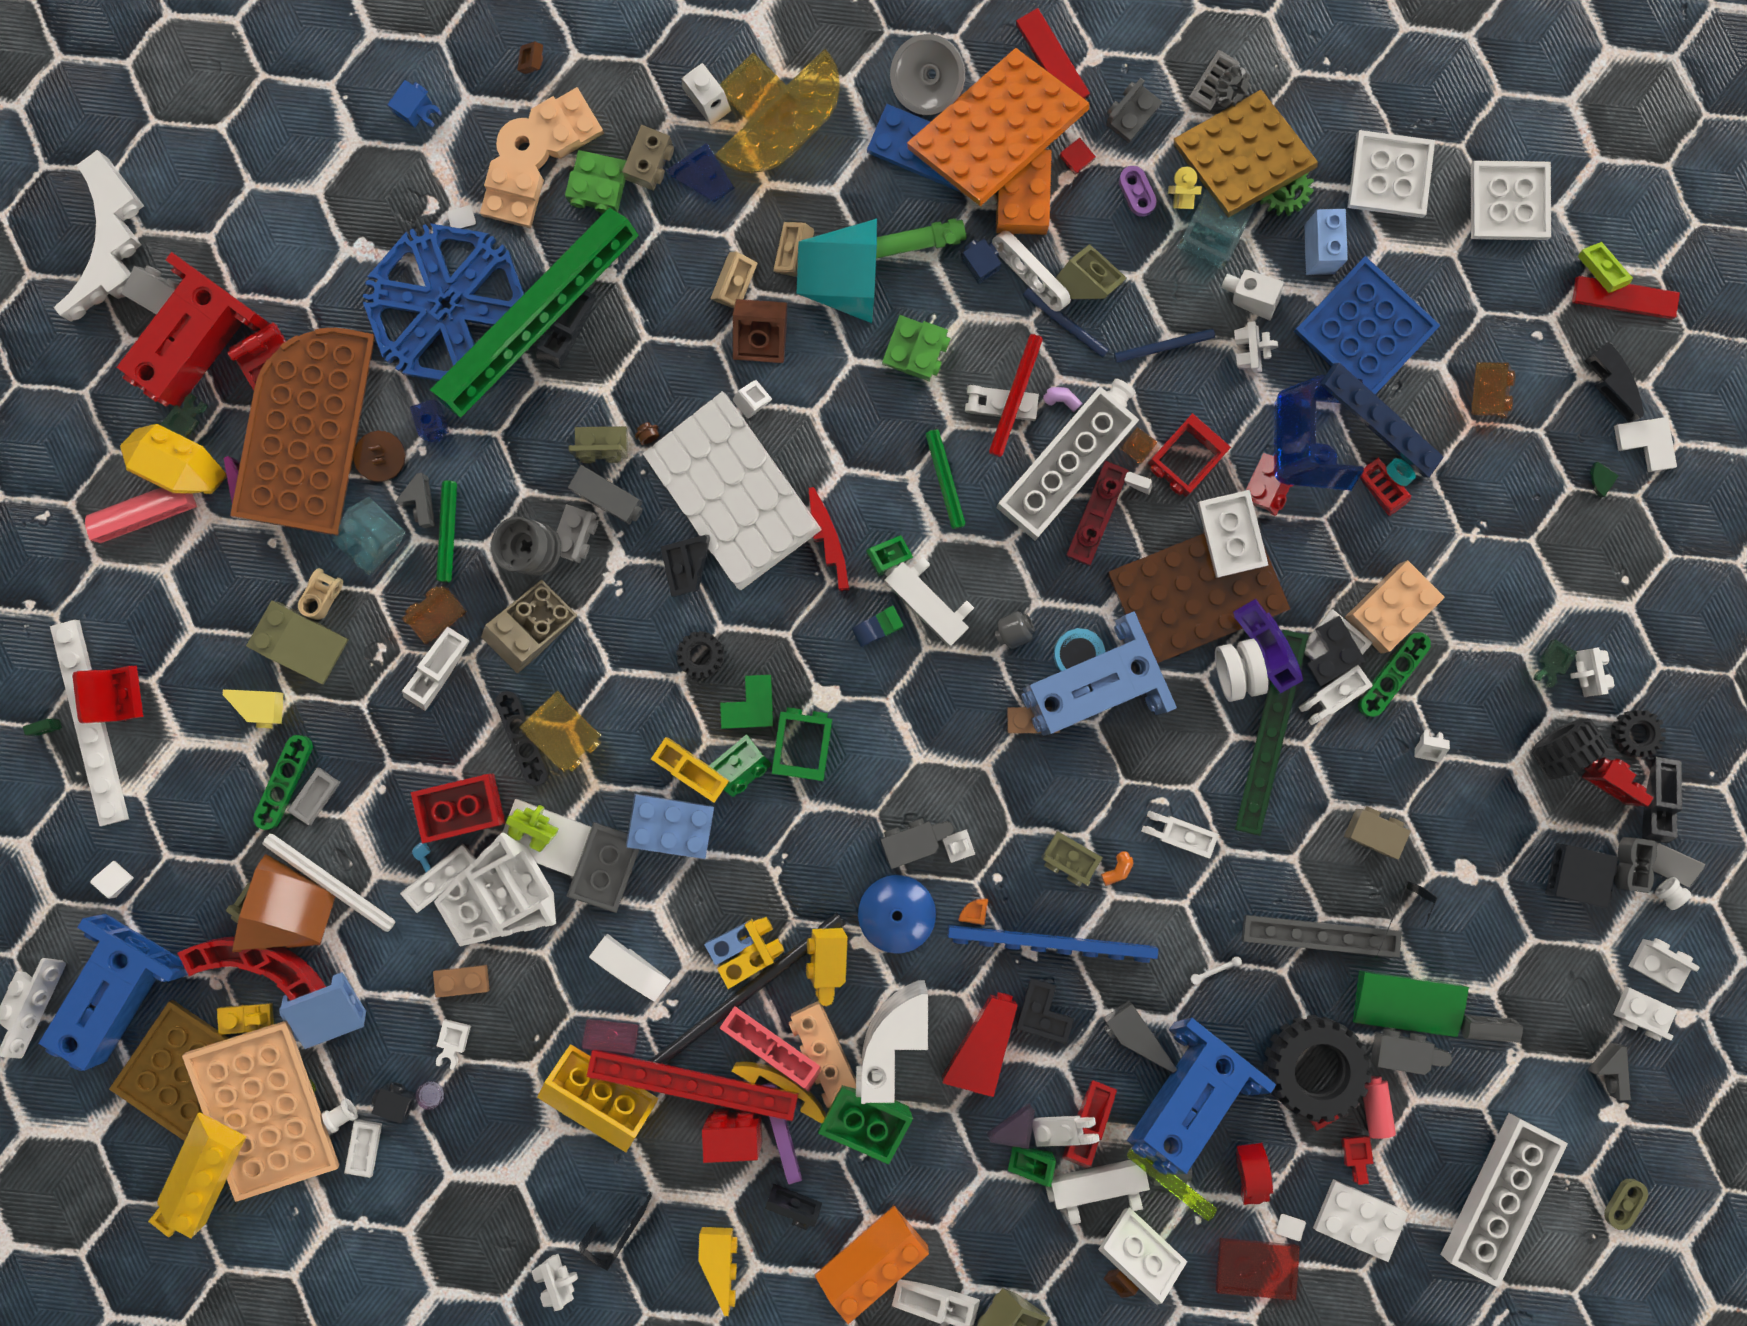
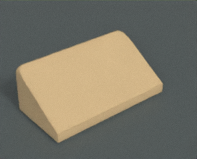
M784 222L774 272L797 277L798 242L813 237L814 229L806 223Z
M737 251L730 252L711 299L734 308L736 299H744L758 263Z

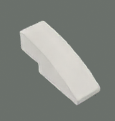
M447 627L417 666V672L402 690L403 697L426 711L455 668L469 640Z
M609 934L604 936L589 956L590 959L654 1002L671 981L631 949L628 950Z
M900 1279L897 1283L892 1306L940 1324L946 1322L955 1326H974L980 1300L936 1286Z

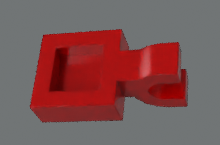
M1370 1137L1341 1138L1344 1163L1346 1166H1353V1182H1357L1358 1185L1369 1184L1366 1164H1374Z

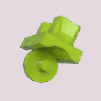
M541 805L535 811L528 807L524 811L517 808L506 821V824L509 825L508 836L519 841L523 838L524 833L532 836L529 846L538 852H541L551 842L559 828L548 824L550 818L542 815L544 807Z

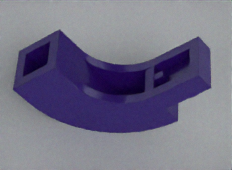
M1256 599L1234 611L1235 619L1251 639H1255L1264 658L1267 676L1278 691L1282 693L1302 682L1303 677L1297 659L1270 613H1266Z

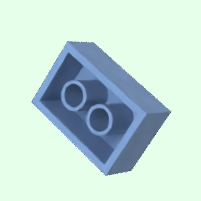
M634 794L626 846L634 849L706 859L714 807L706 804Z

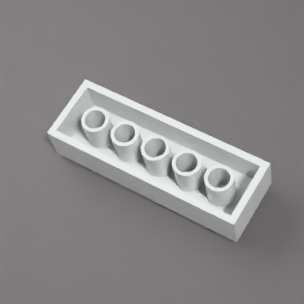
M1099 387L1002 498L996 508L1033 540H1036L1131 431L1139 419L1102 387Z
M1508 1113L1440 1255L1451 1264L1499 1288L1568 1143Z

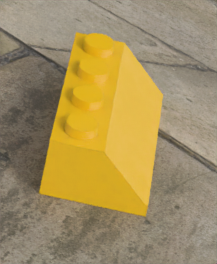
M570 1044L544 1082L537 1098L622 1151L627 1152L659 1098L645 1089L586 1077L591 1056Z
M200 1112L197 1114L157 1201L168 1227L192 1238L207 1223L247 1136Z

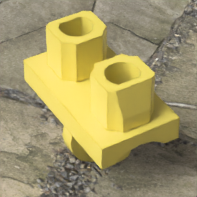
M1181 167L1178 169L1174 176L1176 186L1168 187V194H1174L1173 208L1194 209L1195 195H1201L1202 186H1194L1197 181V174L1191 167Z

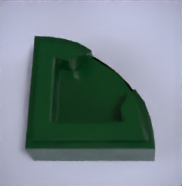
M1598 461L1592 465L1590 471L1595 493L1601 498L1605 497L1619 475Z

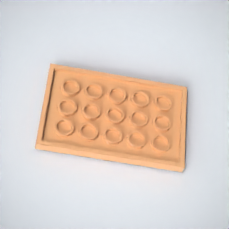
M287 1021L201 1047L182 1055L203 1114L247 1136L227 1177L235 1202L338 1169V1159L323 1122L322 1114L294 1035Z

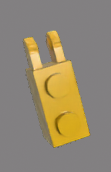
M843 928L812 929V936L807 939V952L811 954V963L806 965L807 979H811L816 989L815 992L819 1003L826 1007L834 1002L835 987H841L846 982L847 935Z

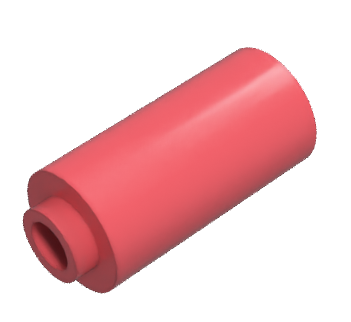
M1372 1076L1371 1083H1365L1364 1088L1368 1092L1363 1097L1369 1137L1374 1139L1390 1138L1396 1135L1388 1081L1382 1080L1381 1076Z

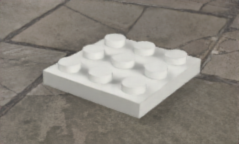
M1359 130L1356 134L1347 208L1423 218L1427 212L1435 140Z
M1473 161L1471 163V239L1548 240L1551 238V162Z

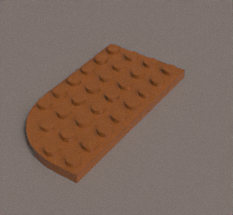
M320 328L300 336L296 335L280 345V348L271 358L266 360L258 375L230 514L233 518L339 536L375 335L344 328Z

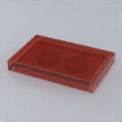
M1220 1238L1216 1292L1219 1294L1296 1300L1300 1247L1295 1244Z

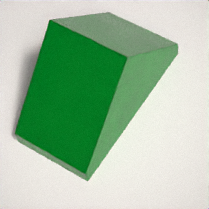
M901 535L866 550V555L878 577L885 574L888 569L896 565L899 566L902 562L905 563L913 558Z
M1013 1145L1008 1171L1046 1187H1051L1056 1159L1053 1153L1049 1151Z

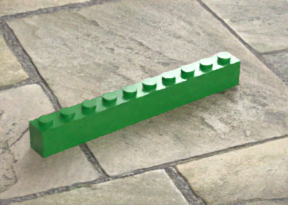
M608 208L430 389L438 400L461 418L639 236L629 220Z

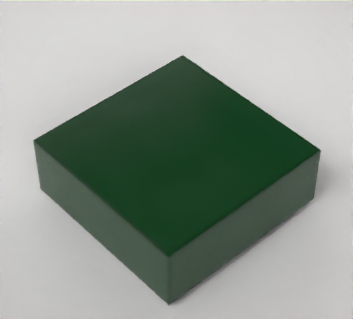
M45 719L22 726L24 734L27 736H40L62 728L60 719Z

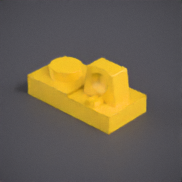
M273 1003L217 1008L218 1033L221 1035L245 1033L274 1025Z

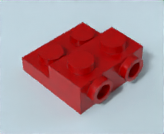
M1603 757L1584 768L1586 771L1582 778L1625 805L1649 806L1654 798L1646 793L1647 789L1644 786L1633 782L1637 774L1629 770L1630 765L1620 759L1609 760Z

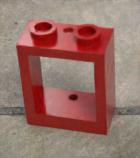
M1192 413L1152 457L1148 464L1151 466L1150 470L1158 478L1164 477L1170 483L1169 487L1180 496L1183 494L1186 497L1231 447ZM1185 430L1214 454L1212 459L1188 485L1159 460Z

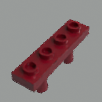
M1108 461L1104 462L1066 557L1088 566L1091 565L1129 470Z

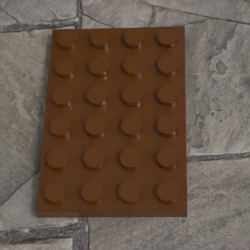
M1205 533L1107 572L1124 615L1135 611L1157 663L1243 629L1235 619L1233 612L1254 599L1272 617L1290 610L1266 549L1268 566L1216 578Z

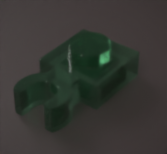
M190 393L184 400V407L181 408L175 405L160 425L188 438L200 423L194 417L197 414L203 413L207 408V404L201 401L197 407H193V402L197 397Z
M1556 639L1551 640L1539 660V663L1545 666L1542 670L1535 673L1533 680L1540 681L1542 676L1546 675L1548 682L1545 687L1552 688L1557 682L1556 674L1565 675L1578 652Z

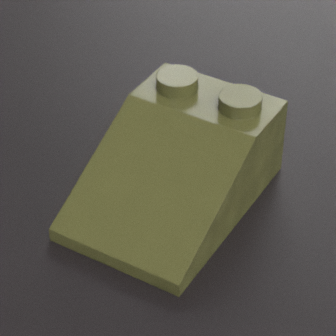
M271 600L246 646L324 685L349 639L302 615L287 605Z

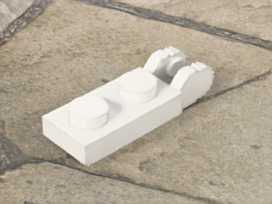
M1357 665L1314 693L1315 696L1301 704L1299 709L1301 712L1307 711L1314 704L1320 702L1324 709L1308 719L1309 723L1313 725L1327 715H1332L1373 685L1360 666Z
M1148 811L1147 816L1150 819L1166 824L1163 832L1156 831L1149 826H1143L1142 832L1158 837L1160 841L1209 859L1211 858L1219 834L1171 816L1165 817Z
M1041 1117L1031 1120L1037 1147L1085 1145L1100 1141L1098 1134L1083 1133V1128H1090L1096 1125L1095 1118Z

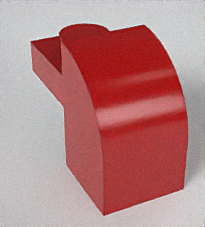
M1263 1143L1236 1146V1164L1241 1177L1243 1205L1269 1202L1270 1194H1273V1183Z

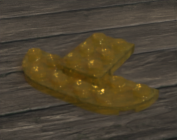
M824 49L787 85L754 52L748 56L719 84L724 90L728 102L748 123L715 154L716 158L724 165L738 171L749 173L763 172L782 164L807 141L832 115L839 98V74L836 64L828 51Z

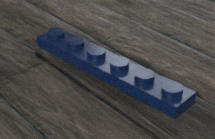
M1334 363L1320 385L1423 477L1430 478L1444 456L1341 363Z

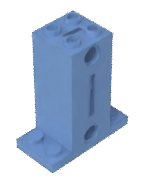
M1135 611L1115 620V633L1119 640L1123 639L1124 645L1022 688L1024 691L1021 694L1022 700L1026 708H1031L1034 714L1032 723L1037 732L1041 731L1043 736L1052 734L1144 693L1147 694L1145 700L1150 711H1154L1156 715L1177 708ZM1131 663L1136 667V674L1131 670ZM1046 699L1052 704L1051 712L1045 708L1044 703Z

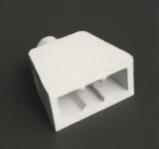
M703 63L682 78V89L710 125H713L731 111L724 90ZM714 101L718 102L716 106L711 107Z
M1244 270L1241 279L1227 274L1221 288L1234 293V305L1267 320H1271L1281 298L1284 282L1250 270Z

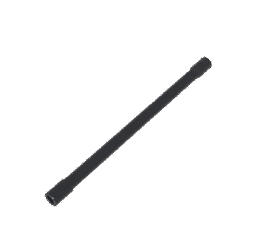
M836 912L819 925L817 929L842 928L846 923ZM812 933L647 1061L664 1065L728 1016L734 1006L738 1008L808 953L807 939L811 938Z

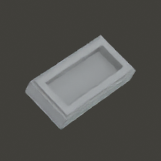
M316 768L287 811L305 824L312 825L341 782L321 768Z

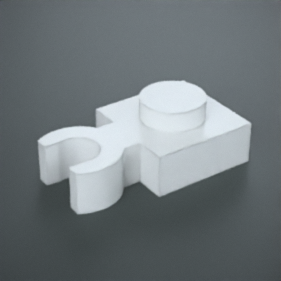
M447 1019L443 1021L437 1047L444 1048V1050L437 1057L436 1066L442 1065L444 1057H448L451 1060L450 1069L453 1070L457 1066L458 1056L456 1052H464L470 1025Z

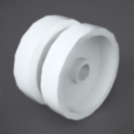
M1255 639L1238 642L1237 649L1232 644L1216 647L1215 662L1222 691L1229 702L1244 699L1246 691L1251 697L1267 693V670L1261 649Z

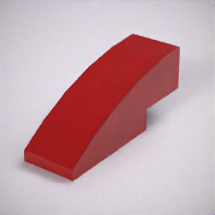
M1094 1080L1091 1081L1077 1116H1080V1118L1093 1117L1095 1118L1096 1125L1090 1128H1083L1084 1134H1098L1099 1140H1102L1117 1089ZM1099 1142L1066 1146L1062 1159L1085 1168L1091 1167Z

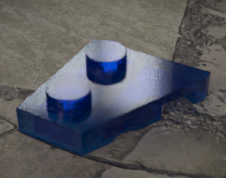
M707 143L666 170L671 177L713 202L735 189Z

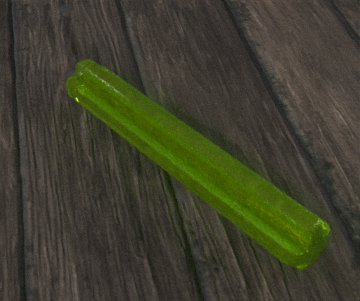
M1131 1148L1129 1149L1127 1158L1201 1217L1209 1221L1215 1216L1216 1207L1176 1175L1160 1173L1152 1166L1154 1162L1148 1157L1142 1158L1133 1152Z

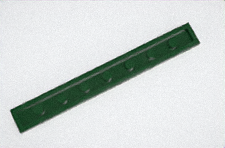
M1283 629L1282 633L1288 641L1301 669L1309 635ZM1270 680L1235 830L1261 836L1297 684L1280 693Z

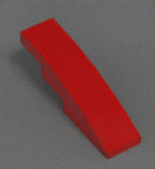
M811 487L809 488L811 515L822 529L813 536L814 542L824 541L826 566H837L839 591L849 590L846 565L838 535L826 507L815 488Z

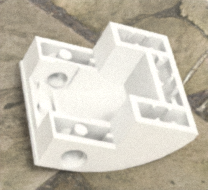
M925 980L913 982L894 993L874 1015L864 1040L862 1066H857L856 1097H861V1104L894 1103L895 1050H928V992Z

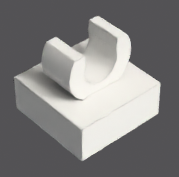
M1425 730L1420 737V742L1415 747V757L1441 762L1450 749L1449 740H1444L1441 732L1436 737H1430L1429 730Z
M967 829L942 839L951 863L975 855Z

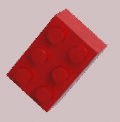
M485 774L411 792L422 844L506 824L494 774Z
M715 1109L713 1113H709L702 1129L703 1163L758 1160L763 1143L761 1114L743 1110L729 1112V1109Z

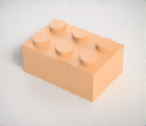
M1407 560L1399 563L1345 618L1372 641V645L1380 653L1390 652L1445 597Z

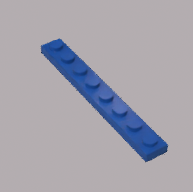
M948 925V938H953V943L968 944V940L979 941L980 946L994 947V943H1004V948L1020 949V945L1031 946L1030 950L1036 952H1046V948L1057 949L1056 953L1072 955L1073 950L1083 951L1082 956L1098 957V953L1108 954L1109 959L1124 960V956H1133L1134 961L1150 963V958L1158 959V948L1152 945Z

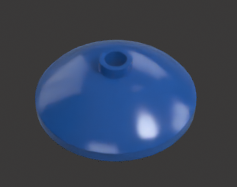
M890 875L875 881L865 891L859 904L858 919L864 936L872 945L889 953H905L918 948L930 936L935 924L936 909L931 894L920 882L904 875ZM895 911L902 913L900 920L893 919L892 914Z

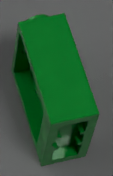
M788 707L786 712H780L772 774L824 781L833 719L827 718L828 713L813 711L812 716L802 715V709ZM787 719L825 725L818 769L780 764Z

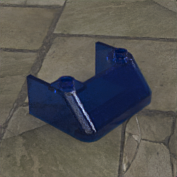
M1325 375L1316 376L1280 391L1275 400L1274 475L1276 479L1283 484L1352 491L1362 475L1364 467L1337 464L1336 451L1329 445L1316 443V401L1340 403L1320 385Z

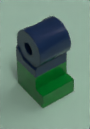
M892 605L881 613L852 628V631L860 647H863L902 629L904 626Z

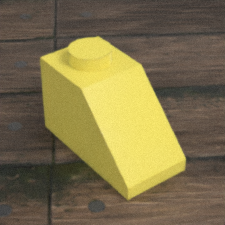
M223 689V696L247 722H256V728H272L273 723L282 724L284 693Z

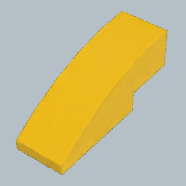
M668 737L664 738L651 760L671 772L673 776L714 803L729 782V780Z

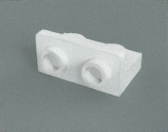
M1657 938L1654 941L1643 939L1629 967L1679 993L1690 971L1697 972L1700 967L1692 963L1693 958L1680 951L1677 953L1670 951V945Z
M1625 986L1613 1015L1621 1018V1024L1633 1030H1637L1638 1027L1645 1029L1644 1035L1657 1041H1661L1662 1037L1672 1040L1673 1035L1669 1034L1668 1031L1677 1009Z

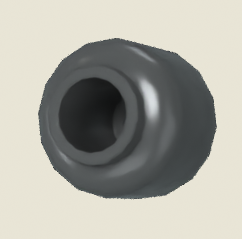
M1015 611L999 619L997 623L998 630L995 631V635L1001 645L1006 644L1008 648L1016 649L1032 640V633L1035 632V628L1028 614L1023 615L1021 612Z

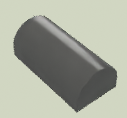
M1464 1015L1461 1030L1465 1039L1519 1043L1522 1038L1523 1026L1513 1018Z

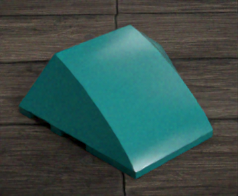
M877 219L799 241L797 294L872 323L875 293Z

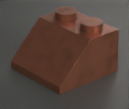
M736 299L733 312V360L784 363L787 329L786 302Z

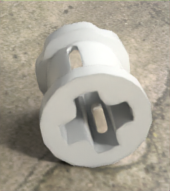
M347 1098L343 1099L341 1104L333 1110H326L322 1113L323 1122L332 1133L337 1132L339 1126L347 1121H354L358 1118L356 1108Z

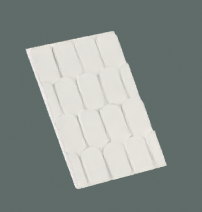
M723 391L643 453L700 536H710L708 549L739 590L744 589L822 530Z

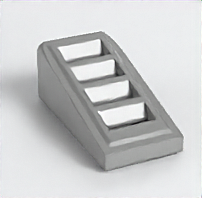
M1218 50L1188 99L1210 112L1217 100L1215 89L1205 84V81L1216 86L1218 78L1210 74L1212 71L1221 76L1225 70L1233 66H1239L1240 63ZM1201 89L1213 98L1210 100L1198 92Z

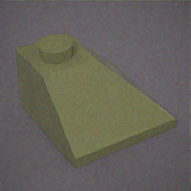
M1089 244L1068 261L1056 279L1066 288L1071 299H1102L1119 287L1127 277Z

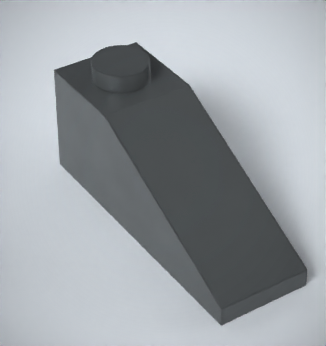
M1127 1001L1103 1018L1107 1023L1103 1028L1112 1041L1117 1038L1122 1045L1172 1073L1177 1071L1130 1001Z

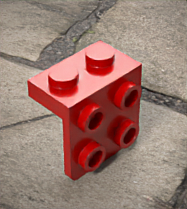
M126 666L112 670L76 671L73 673L77 718L80 723L118 722L143 717L137 666Z

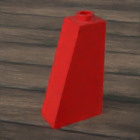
M998 992L997 996L990 994L942 1075L943 1084L994 1097L1018 1005L1016 1001L1012 1000L1013 996Z

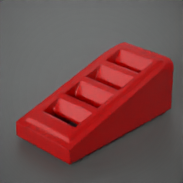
M1379 457L1357 473L1388 516H1391L1409 503L1411 499L1410 493L1404 486L1392 480L1387 473L1385 464ZM1377 469H1379L1381 473H1379L1377 476H1375L1372 479L1368 477ZM1385 477L1387 481L1377 487L1375 484ZM1391 486L1393 490L1384 495L1382 492ZM1398 495L1399 499L1391 504L1389 500Z

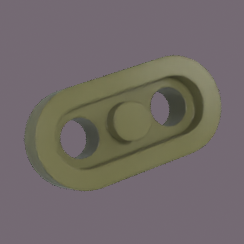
M1625 1179L1622 1181L1605 1208L1604 1216L1607 1223L1618 1230L1630 1228L1648 1199L1646 1186L1635 1179ZM1633 1188V1194L1628 1196V1190ZM1620 1210V1216L1615 1218V1212Z

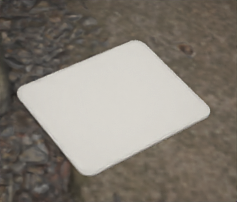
M471 205L447 211L451 227L464 228L476 224Z
M1281 1214L1276 1234L1300 1241L1306 1222Z

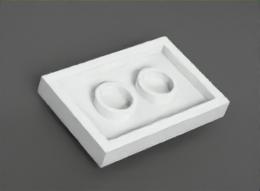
M1250 490L1197 503L1216 578L1268 566Z
M1333 1179L1313 1228L1320 1233L1389 1262L1408 1213L1403 1209Z
M1130 1207L1123 1210L1098 1249L1156 1305L1163 1303L1187 1263L1177 1251L1132 1211Z

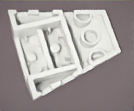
M504 832L434 901L459 946L556 924L554 892L529 849Z

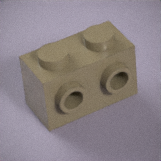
M641 125L622 170L625 180L654 191L656 184H660L663 180L665 173L663 167L666 160L670 161L674 152L670 136Z
M1367 806L1365 810L1355 809L1344 837L1389 858L1399 860L1411 832L1404 828L1405 823L1392 817L1389 820L1379 817L1381 812Z

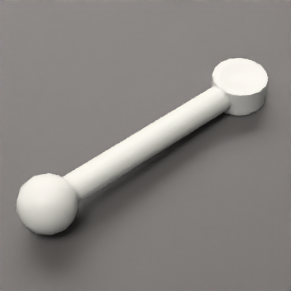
M1234 957L1231 962L1203 974H1193L1190 978L1191 982L1198 985L1204 978L1232 966L1239 967L1242 964V960L1239 957Z

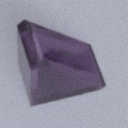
M1030 1102L987 1132L992 1143L1029 1149L1035 1113Z

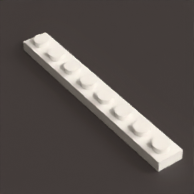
M72 620L50 626L99 826L128 820L129 816L105 722L82 724L77 718L72 675L76 671L92 670L80 620Z

